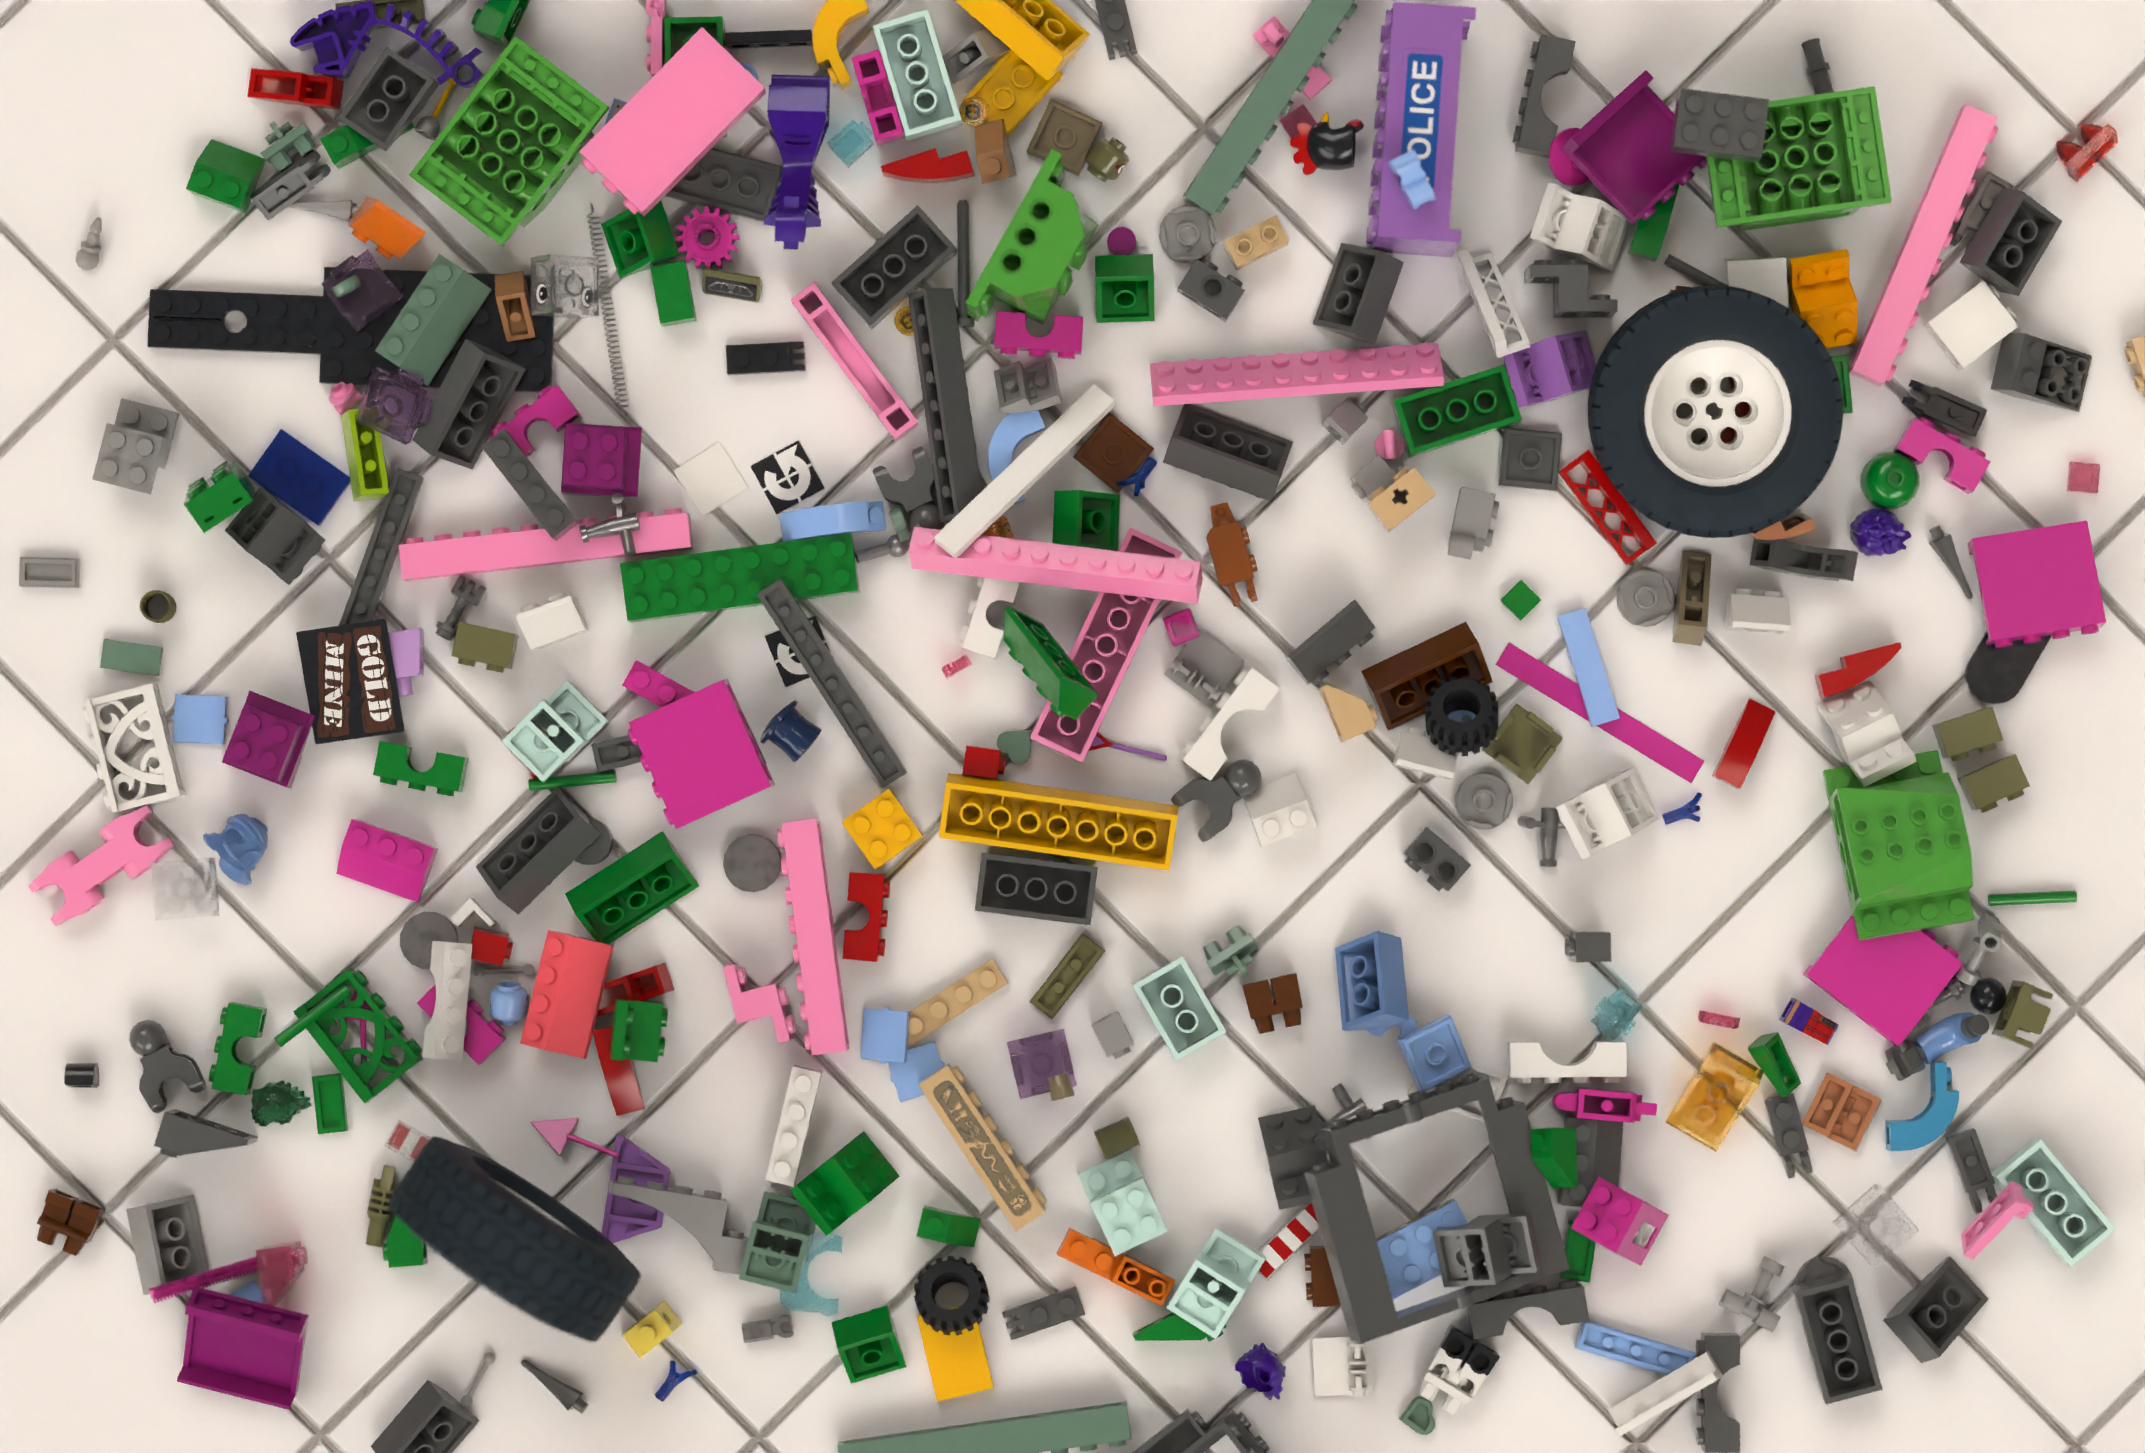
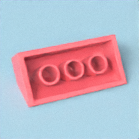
M548 930L520 1041L521 1044L578 1058H587L593 1034L592 1031L594 1030L614 949L613 945L568 933Z

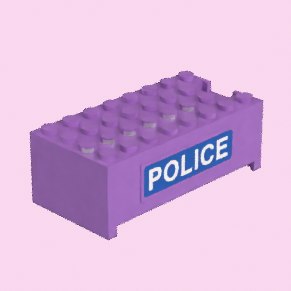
M1393 2L1391 10H1386L1385 26H1381L1380 43L1384 44L1381 54H1379L1378 71L1382 73L1379 83H1377L1376 100H1380L1375 112L1374 129H1378L1373 141L1372 158H1376L1371 170L1370 186H1373L1374 189L1371 198H1369L1368 215H1372V219L1367 227L1366 244H1372L1371 249L1385 253L1452 257L1460 243L1461 230H1449L1462 39L1467 40V33L1470 28V21L1463 20H1475L1476 7ZM1413 149L1420 159V166L1425 171L1426 179L1436 198L1432 202L1428 201L1418 206L1416 210L1412 209L1402 192L1400 175L1394 174L1387 164L1389 161Z

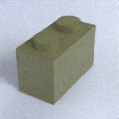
M459 622L451 656L459 658L458 664L475 667L476 662L487 664V670L503 673L504 668L512 669L519 635Z
M1993 707L1984 708L1932 725L1942 758L1951 757L1952 762L1969 757L1968 751L1979 748L1980 753L1995 749L1997 748L1995 742L2003 740Z
M2016 754L2004 757L1957 778L1971 810L1980 809L1982 813L1998 806L1996 801L2007 797L2008 801L2024 795L2023 789L2030 786Z

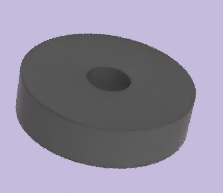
M596 819L590 820L601 834L594 840L591 847H587L575 859L580 864L595 865L601 863L609 856L612 850L613 836L610 829L603 822Z

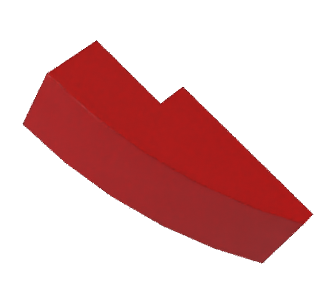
M251 68L247 97L292 105L340 110L344 81L335 77L307 75L302 72Z
M936 148L881 166L883 176L916 183L951 182L975 176L967 150L939 159Z
M1901 642L1840 657L1842 669L1814 676L1820 698L1843 692L1874 675L1902 648Z
M1750 698L1748 699L1723 749L1724 752L1712 774L1713 777L1737 789L1742 787L1775 714L1774 710Z
M666 962L606 982L597 1016L614 1011L616 998L644 1001L675 990Z
M613 1026L592 1031L616 1116L645 1109L634 1061L623 1059V1061L611 1060L610 1058Z

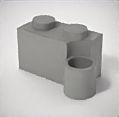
M1465 487L1459 489L1448 542V555L1471 560L1473 551L1482 553L1484 546L1490 547L1493 537V530L1489 529L1491 518L1496 519L1499 502L1495 501L1496 494Z

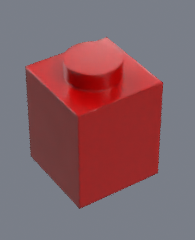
M966 746L962 775L997 780L998 774H1004L1006 757H1001V750Z
M474 926L471 939V959L503 966L504 958L510 959L513 942L508 941L509 933Z

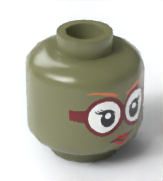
M1114 137L1110 141L1099 139L1086 157V162L1089 165L1087 170L1104 182L1107 179L1116 180L1129 162V157L1124 152L1126 146Z

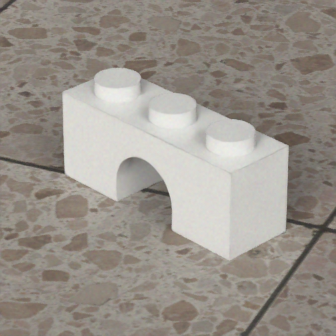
M979 577L977 586L981 587L978 599L973 597L967 614L972 615L969 626L963 625L959 641L963 642L962 649L996 660L1004 631L994 628L988 623L986 618L987 610L993 603L1000 601L1014 605L1021 582Z

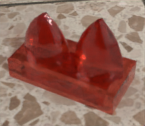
M2095 124L2081 125V137L2085 143L2084 147L2068 141L2056 142L2057 153L2067 167L2068 175L2076 182L2118 143L2117 132L2109 124L2105 127Z

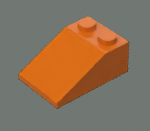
M366 196L348 226L354 229L351 233L354 237L365 244L368 239L378 245L376 251L388 259H391L392 256L400 259L426 233L377 199Z

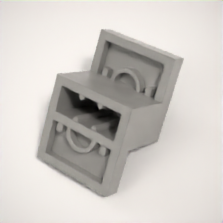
M121 398L115 424H106L92 479L151 494L157 469H165L179 413Z

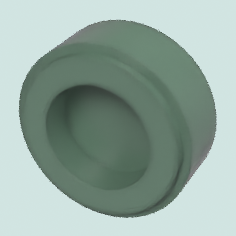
M353 275L331 288L336 298H341L360 287L361 281L357 275Z

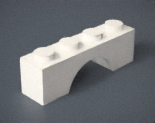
M1251 668L1249 672L1244 669L1233 682L1238 687L1231 696L1228 693L1224 694L1216 705L1220 711L1214 719L1210 716L1206 718L1198 729L1202 732V735L1196 742L1191 739L1181 752L1185 755L1182 762L1208 781L1212 780L1227 760L1221 745V732L1225 722L1232 715L1240 711L1253 710L1263 712L1280 689L1254 668Z
M432 941L430 971L435 979L436 1001L431 1021L425 1027L422 1057L462 1061L472 944Z
M1537 1041L1507 1042L1508 1077L1515 1078V1083H1532V1078H1544V1083H1561V1077H1573V1083H1590L1591 1077H1602V1082L1618 1083L1620 1082V1077H1627V1042L1594 1041L1589 1053L1582 1060L1573 1064L1553 1062L1545 1055L1540 1043Z
M797 1065L792 1067L765 1180L794 1187L796 1184L822 1071Z

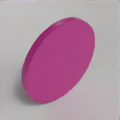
M1568 128L1561 131L1552 141L1549 150L1550 169L1554 177L1560 183L1567 186H1579L1589 180L1561 149L1580 128Z

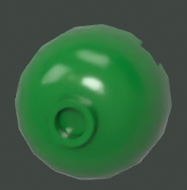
M1884 452L1873 457L1864 466L1861 473V489L1873 506L1885 510H1895L1907 505L1915 497L1919 488L1920 475L1916 465L1907 456L1897 452Z

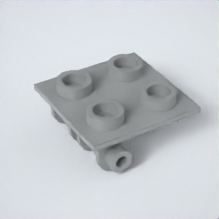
M1198 628L1200 637L1186 643L1164 675L1211 708L1245 661Z

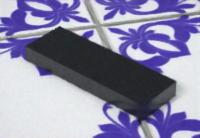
M811 29L725 33V44L728 49L812 46L813 33Z

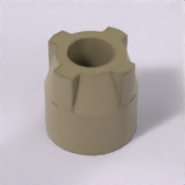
M1068 1073L1048 1077L1052 1101L1074 1096L1072 1082L1068 1077Z

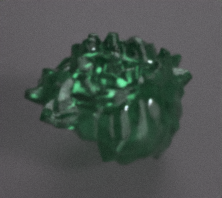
M283 1080L280 1082H269L262 1088L252 1091V1119L256 1124L259 1123L261 1127H266L270 1123H280V1125L290 1123L294 1115L312 1106L308 1102L310 1097H305L304 1091H298L297 1086L291 1088L292 1084L290 1082L286 1084Z

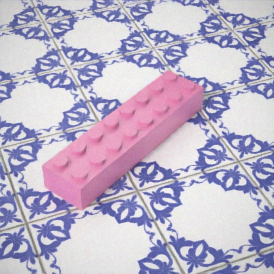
M1129 528L1119 549L1120 552L1180 559L1183 553L1133 528ZM1105 592L1098 593L1069 654L1070 659L1095 689L1098 696L1077 720L1066 715L1063 717L1057 715L1050 708L1051 701L1048 699L1030 739L1083 763L1160 599Z
M820 819L782 823V829L777 830L779 847H785L786 858H781L783 876L788 875L790 887H785L787 905L792 904L794 916H789V927L791 934L796 933L797 945H792L794 962H800L801 973L796 974L798 992L804 991L805 1002L800 1003L802 1021L807 1020L809 1031L804 1032L806 1050L811 1049L812 1055L847 1051L850 1047Z

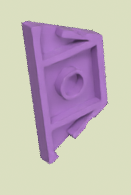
M617 1134L614 1151L618 1152L619 1156L617 1158L613 1157L610 1180L618 1181L619 1176L635 1178V1184L647 1186V1181L664 1183V1188L668 1189L671 1169L625 1136ZM608 1187L602 1234L612 1243L662 1227L664 1213L636 1200L613 1195L609 1192Z

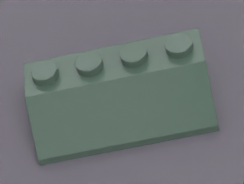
M439 254L375 351L429 386L492 289Z

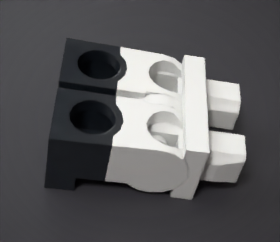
M1450 1324L1438 1349L1422 1374L1424 1380L1418 1393L1432 1402L1439 1389L1449 1395L1441 1407L1456 1416L1465 1404L1469 1406L1500 1356L1496 1351L1477 1340L1474 1341L1471 1336Z

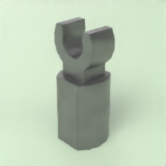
M783 1315L776 1322L767 1319L743 1323L744 1343L774 1339V1335H779L782 1338L793 1336L794 1331L785 1332L781 1328L783 1322L792 1319L791 1316Z

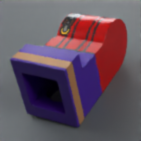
M1792 997L1779 1018L1785 1024L1826 1045L1829 1044L1839 1026L1837 1023L1822 1016L1818 1011Z

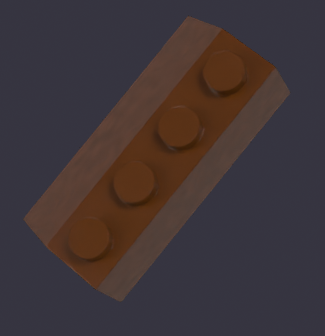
M1466 622L1361 671L1371 697L1388 731L1425 714L1427 696H1430V691L1433 687L1438 688V683L1442 680L1447 683L1449 682V677L1455 676L1457 680L1462 679V676H1468V680L1471 681L1474 678L1479 679L1480 685L1493 682L1480 645Z

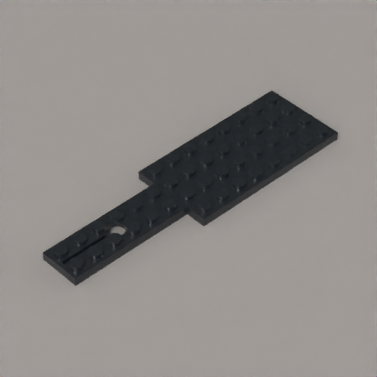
M324 267L323 296L150 289L147 347L320 355L319 383L321 384L344 382L345 384L353 383V385L440 388L465 339L487 346L526 368L514 391L540 392L549 385L552 387L557 278L555 276L524 275L530 297L535 337L507 342L495 297V275L500 274L469 273L492 289V291L429 386L375 351L428 271ZM357 275L361 281V286L341 298H336L331 288L351 276ZM540 283L546 285L548 292L547 299L542 305L537 303L535 297L536 288ZM232 311H241L247 319L246 327L238 333H232L225 326V318ZM160 317H178V318H160ZM185 318H203V319H185Z

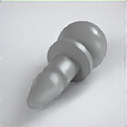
M97 217L90 226L87 240L81 242L80 246L82 249L76 254V263L83 270H92L99 262L98 252H100L101 247L97 244L100 238L99 234L102 231V220L100 217Z

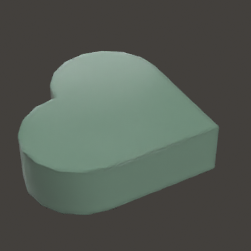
M896 508L889 511V516L900 543L910 540L911 536L902 510Z
M1030 730L1007 731L1001 733L997 738L999 750L1009 754V758L1015 764H1024L1030 758Z
M1422 1396L1415 1397L1399 1417V1420L1421 1435L1430 1434L1435 1428V1421L1431 1415L1433 1411L1431 1401Z

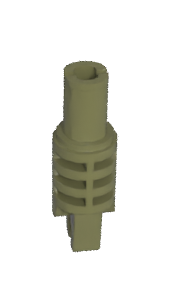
M384 1165L381 1180L374 1178L367 1210L368 1218H370L365 1243L367 1245L382 1247L387 1222H391V1219H393L394 1212L391 1210L388 1202L399 1184L393 1182L394 1166Z

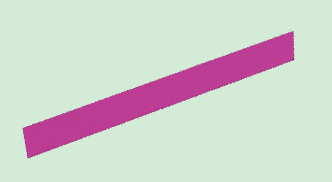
M1508 643L1496 663L1498 667L1589 721L1577 683L1511 643ZM1618 708L1620 719L1597 725V727L1692 783L1704 763V760Z

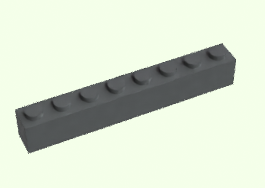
M926 288L908 294L940 522L949 523L982 492L953 288Z

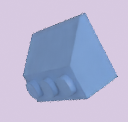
M1376 931L1335 948L1342 1030L1384 1029L1409 1020L1402 941L1400 937Z

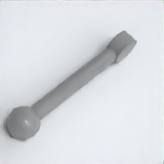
M527 964L524 967L484 968L482 965H477L474 968V974L479 977L484 974L524 973L530 976L535 971L534 966L531 964Z
M488 1352L485 1354V1362L469 1392L461 1398L460 1402L463 1407L471 1406L473 1394L487 1368L496 1359L493 1353Z

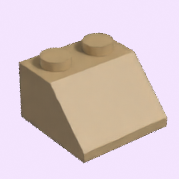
M1330 685L1319 688L1340 742L1376 728L1374 722L1379 721L1373 705L1367 706L1365 700Z

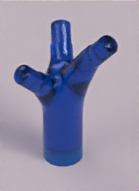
M1147 457L1140 469L1128 479L1117 482V487L1134 484L1133 495L1139 496L1140 490L1145 488V481L1156 466L1157 461L1152 457Z
M1698 792L1686 805L1662 814L1665 825L1683 819L1699 822L1700 817L1693 813L1700 810V806L1697 803L1702 794Z
M671 1360L668 1377L654 1394L655 1397L664 1402L678 1384L690 1376L697 1375L696 1369L679 1374L676 1372V1361Z

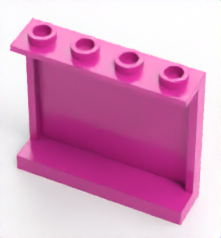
M2087 521L1972 538L1969 541V555L1973 554L1988 633L1986 645L1995 644V648L2012 646V641L2024 640V644L2039 642L2042 636L2052 635L2053 639L2069 637L2070 632L2080 630L2082 635L2099 632V628L2106 623Z
M728 679L721 680L628 722L631 727L628 729L629 737L634 745H639L643 754L640 756L642 766L646 772H651L654 778L652 788L658 798L662 797L667 807L663 809L665 817L670 825H675L676 829L775 785Z
M1852 914L1815 963L1809 965L1803 975L1893 1045L1900 1046L1963 963L1957 959L1959 953L1950 946L1945 945L1941 947L1934 941L1936 936L1928 929L1858 941Z

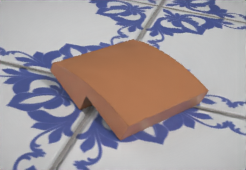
M1799 513L1783 522L1779 520L1766 528L1749 533L1748 535L1755 539L1778 540L1807 533L1816 529L1812 518Z
M1827 1072L1802 1125L1857 1152L1882 1099Z

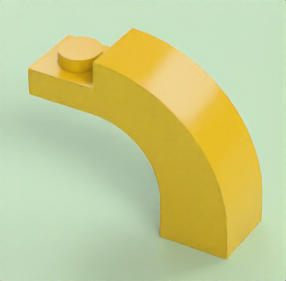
M827 0L814 24L812 43L819 69L830 64L831 67L826 70L833 85L839 82L841 89L851 86L852 82L838 53L839 36L848 24L870 14L865 0Z

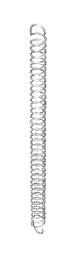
M592 203L590 205L591 214H588L587 217L594 213V207ZM588 217V218H592V219L588 220V223L592 224V225H590L588 228L593 229V230H591L589 233H590V234H593V236L590 237V239L594 240V241L591 242V244H592V245H596V246L592 247V250H595V252L593 253V255H594V256H597V257H595L593 260H594V261H599V262H596V263L594 264L595 266L598 267V268L595 269V271H596V272H600V273L597 274V275H599V274H601V273H605V272H608V271H598L597 269L603 268V267H607V265H596V264L601 263V262H604V261H606V260H595L596 258L605 256V254H604V255H596L595 253L600 252V251H604L605 249H593V248H595V247L604 245V244H593V242H596V241H599V240H603V238H600V239H594V238H592V237H594V236L601 235L602 233H591L592 231H595V230H598V229H601V228H591V226L596 225V224H600V222H589V221L594 220V219H598V218H600V217ZM597 276V277H601V278L598 279V280H601V279H604V278H608L609 276ZM597 280V282L601 283V284L598 285V287H599V288H603V289H600V290L598 291L599 293H602V295H600L599 298L604 299V300H602L600 303H601V304H606V305H603L602 307L613 304V303H602V302L605 301V300L612 299V297H609V298H603V297H601V296H603V295L611 294V292H600V291H602V290H604V289L611 288V287H600V285L609 283V281H598V280ZM601 307V309H604V310H605V311L602 312V314H603V315H607V316H604L602 319H603V320H609V321L604 322V325L608 326V327H606L604 330H605V331H610V332H607L606 334L617 331V330H607V328L616 326V324H605V323H607V322L614 321V320H616V319H604L605 317L615 315L614 313H613V314H605V313H604V312H606V311L613 310L614 308H602V307ZM606 335V336H610L609 338L606 339V341L611 342V343H608L607 346H608V347H613V348L608 349V352H611V353H612V354L609 355V357H610V358H614V359H611L609 362H610V363H616V364L611 365L610 368L615 369V370H612L611 373H612V374H616V375L612 376V379H617L616 381L613 382V384L617 385V386H615L613 389H614V390H619V391H617V392L614 393L615 395H618V396H619V397H616V398H615V400L620 401V402L617 403V404H619V403H622V402H626V401H628V400H627V399H625V400H619V399H617V398H620V397H623V396H627V394H616V393H618V392L625 391L626 389H615L616 387L625 385V383H615V382L620 381V380H624L625 378H613V377H615V376L624 374V373H614L613 371H616V370H619V369H623V367H612V366H614V365L621 364L622 362H611V361H612V360H615V359H619V358H621V356H619V357H612L611 355L616 354V353H620V351H609V350L614 349V348H618V347H620V346H609V344L616 343V342H619V341H618V340H614V341L608 340V339H610V338L617 337L618 335ZM617 405L622 406L619 408L621 417V408L628 407L629 405Z

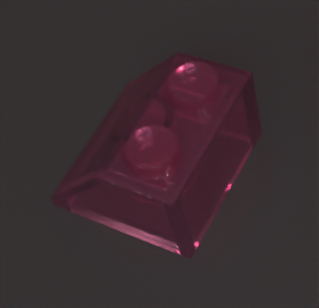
M300 1241L268 1245L256 1250L264 1304L275 1306L280 1303L304 1271V1264L308 1263L306 1248L301 1247Z

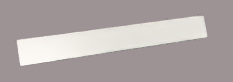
M1093 384L934 537L935 543L955 559L959 557L1116 406L1115 400Z

